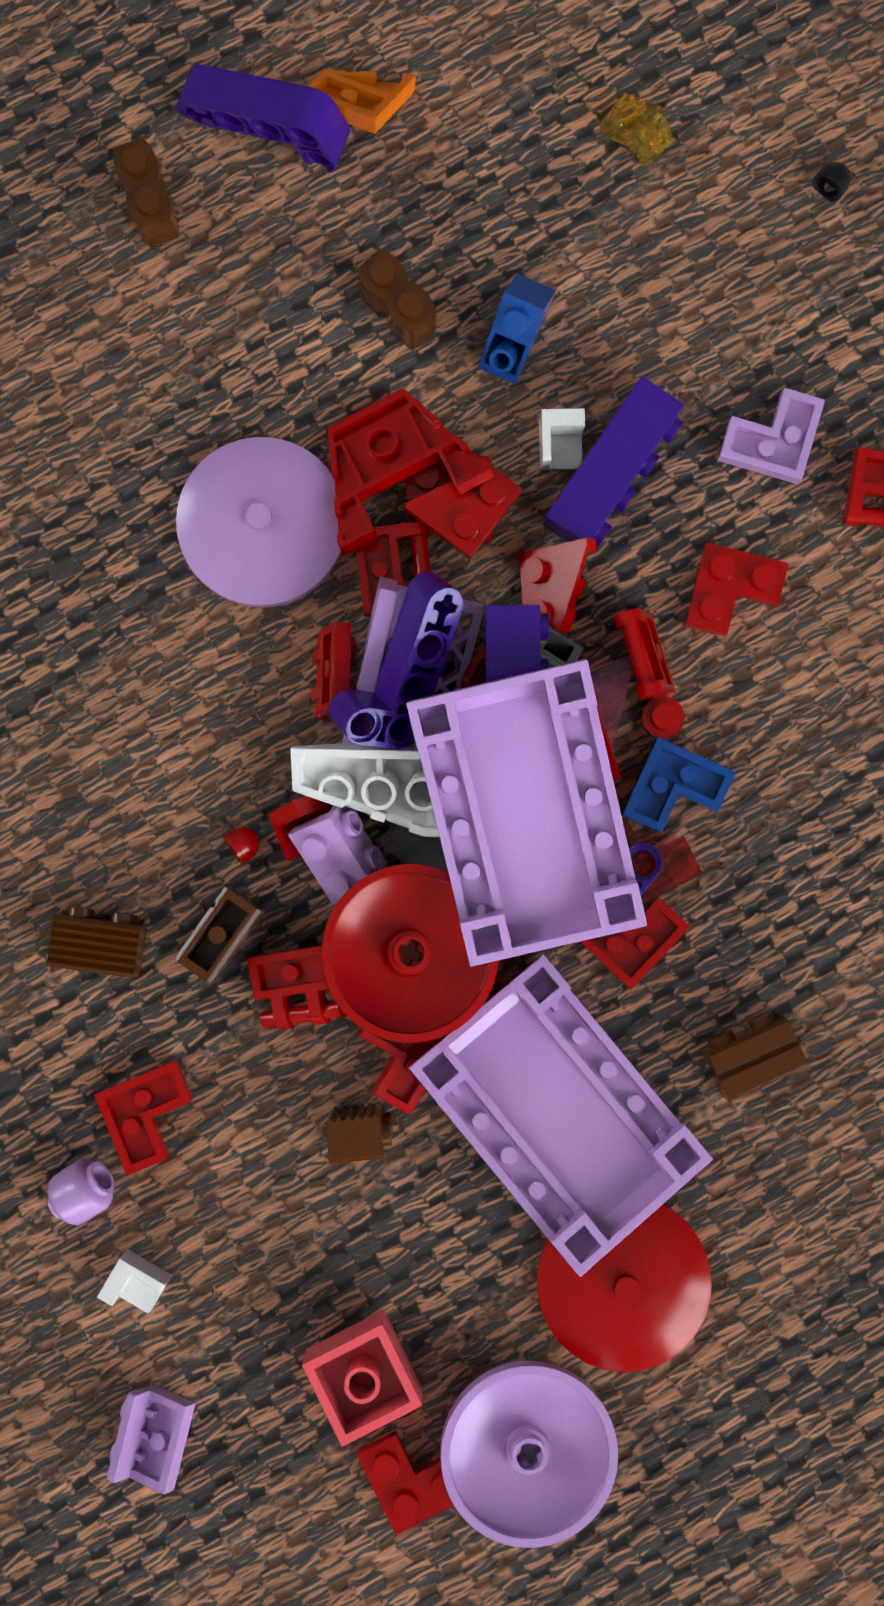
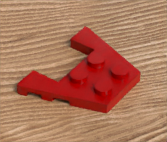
M404 388L328 427L331 474L334 479L336 496L334 510L338 520L339 531L337 534V544L344 555L379 538L363 505V501L428 466L442 460L459 495L495 477L491 467L482 457L479 458L463 440L448 431L437 417Z

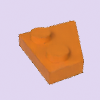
M323 69L307 86L319 89L330 96L348 124L362 131L376 134L413 94L416 76L402 73V80L399 83L377 82V72L359 71L351 73L344 70Z

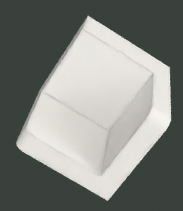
M585 408L541 410L539 419L540 471L577 470L582 464V433L585 427Z
M127 1249L119 1258L97 1298L113 1306L116 1300L121 1297L144 1312L149 1313L172 1275Z

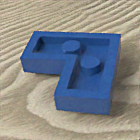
M656 737L621 816L655 832L662 833L678 796L714 812H719L736 772L660 737Z

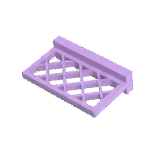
M384 577L379 579L355 690L374 692L408 589L407 586L398 585L397 580ZM463 599V612L472 613L469 628L454 636L450 648L453 649L460 660L459 667L444 678L439 677L435 692L440 689L444 693L449 692L450 690L447 685L455 681L453 690L460 689L461 678L471 662L485 608L484 604ZM465 640L463 651L461 652L457 644ZM345 734L343 735L342 743H352Z

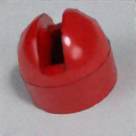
M240 827L233 829L223 836L225 843L241 865L256 855L259 848V838L252 829Z

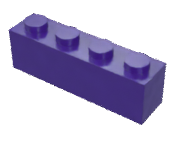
M641 376L545 516L543 526L567 542L586 537L596 539V547L598 548L612 528L606 522L615 509L622 513L635 495L636 491L630 486L636 477L641 475L646 478L660 458L654 451L662 439L669 444L684 423L678 416L685 404Z
M539 604L484 605L486 682L549 668L548 658L540 657V640H548L549 618L548 613H540Z

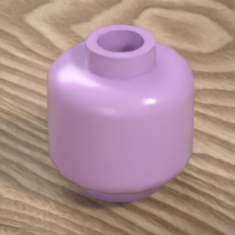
M88 1159L73 1162L54 1175L48 1184V1207L51 1213L68 1224L77 1226L86 1223L107 1209L112 1202L115 1184L113 1176L107 1167L100 1162Z

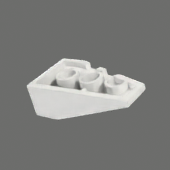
M416 742L405 749L373 747L355 743L291 747L292 791L340 808L346 806L369 814L371 819L383 823L385 820L409 828V832L423 837H440Z

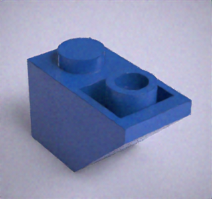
M516 274L503 294L478 365L479 369L515 385L517 384L544 324L556 290Z

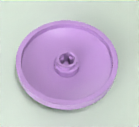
M252 437L237 440L218 448L202 460L193 470L179 498L176 529L179 545L187 564L200 581L211 591L224 599L240 605L262 608L275 607L294 602L306 596L330 575L342 553L337 544V534L339 531L338 520L334 510L336 496L332 474L311 452L283 439Z
M531 1360L517 1361L497 1366L485 1372L471 1382L458 1396L448 1413L443 1427L440 1460L443 1480L449 1497L457 1511L468 1524L482 1535L501 1544L521 1548H536L549 1546L572 1537L597 1516L606 1503L615 1482L618 1466V1445L612 1421L604 1404L583 1379L555 1364Z

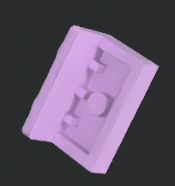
M333 805L328 813L295 826L288 835L333 905L359 880L375 871L386 868L381 850L373 845L363 829L359 815L349 807L344 806L340 808Z
M153 1385L129 1392L121 1407V1422L116 1442L112 1446L109 1455L110 1466L107 1480L117 1483L131 1478L161 1494L173 1491L196 1403Z

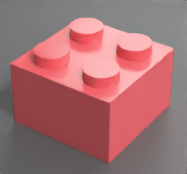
M385 1310L306 1349L302 1367L341 1447L422 1406L423 1388Z

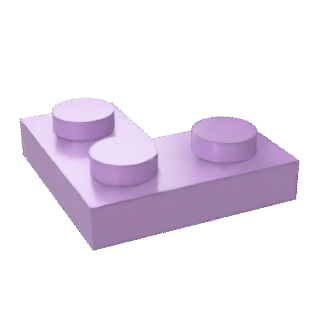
M784 388L780 393L771 427L731 416L717 461L799 484L804 475L825 399Z

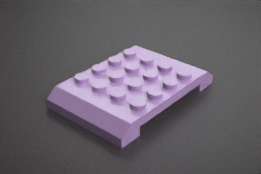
M587 659L406 702L455 897L470 967L647 926L596 706L597 700Z
M543 954L487 1000L467 1023L443 1037L408 1068L577 1275L581 1277L708 1165L713 1158L689 1129L677 1120L572 993L570 985Z

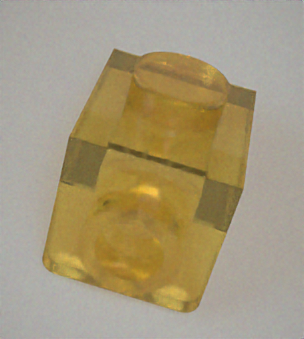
M626 93L623 94L599 123L600 130L605 137L633 148L639 163L647 168L665 150L673 137L661 106Z

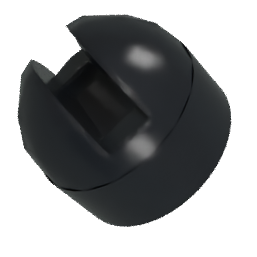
M830 162L822 167L814 176L813 187L828 201H838L849 188L851 172L843 163ZM825 183L829 184L835 190L831 192H825Z

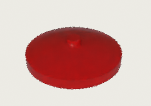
M402 864L386 867L367 875L351 886L333 908L327 920L321 944V962L324 978L329 992L342 1012L365 1031L386 1040L402 1043H418L438 1039L452 1033L467 1023L478 1012L489 996L495 982L499 963L498 960L470 967L449 873L442 869L420 864Z
M662 1204L581 1277L577 1275L547 1238L537 1267V1292L540 1307L548 1327L556 1339L571 1354L589 1365L600 1369L616 1372H635L646 1370L668 1361L683 1350L694 1338L708 1310L711 1296V1273L705 1250L693 1229L677 1212Z

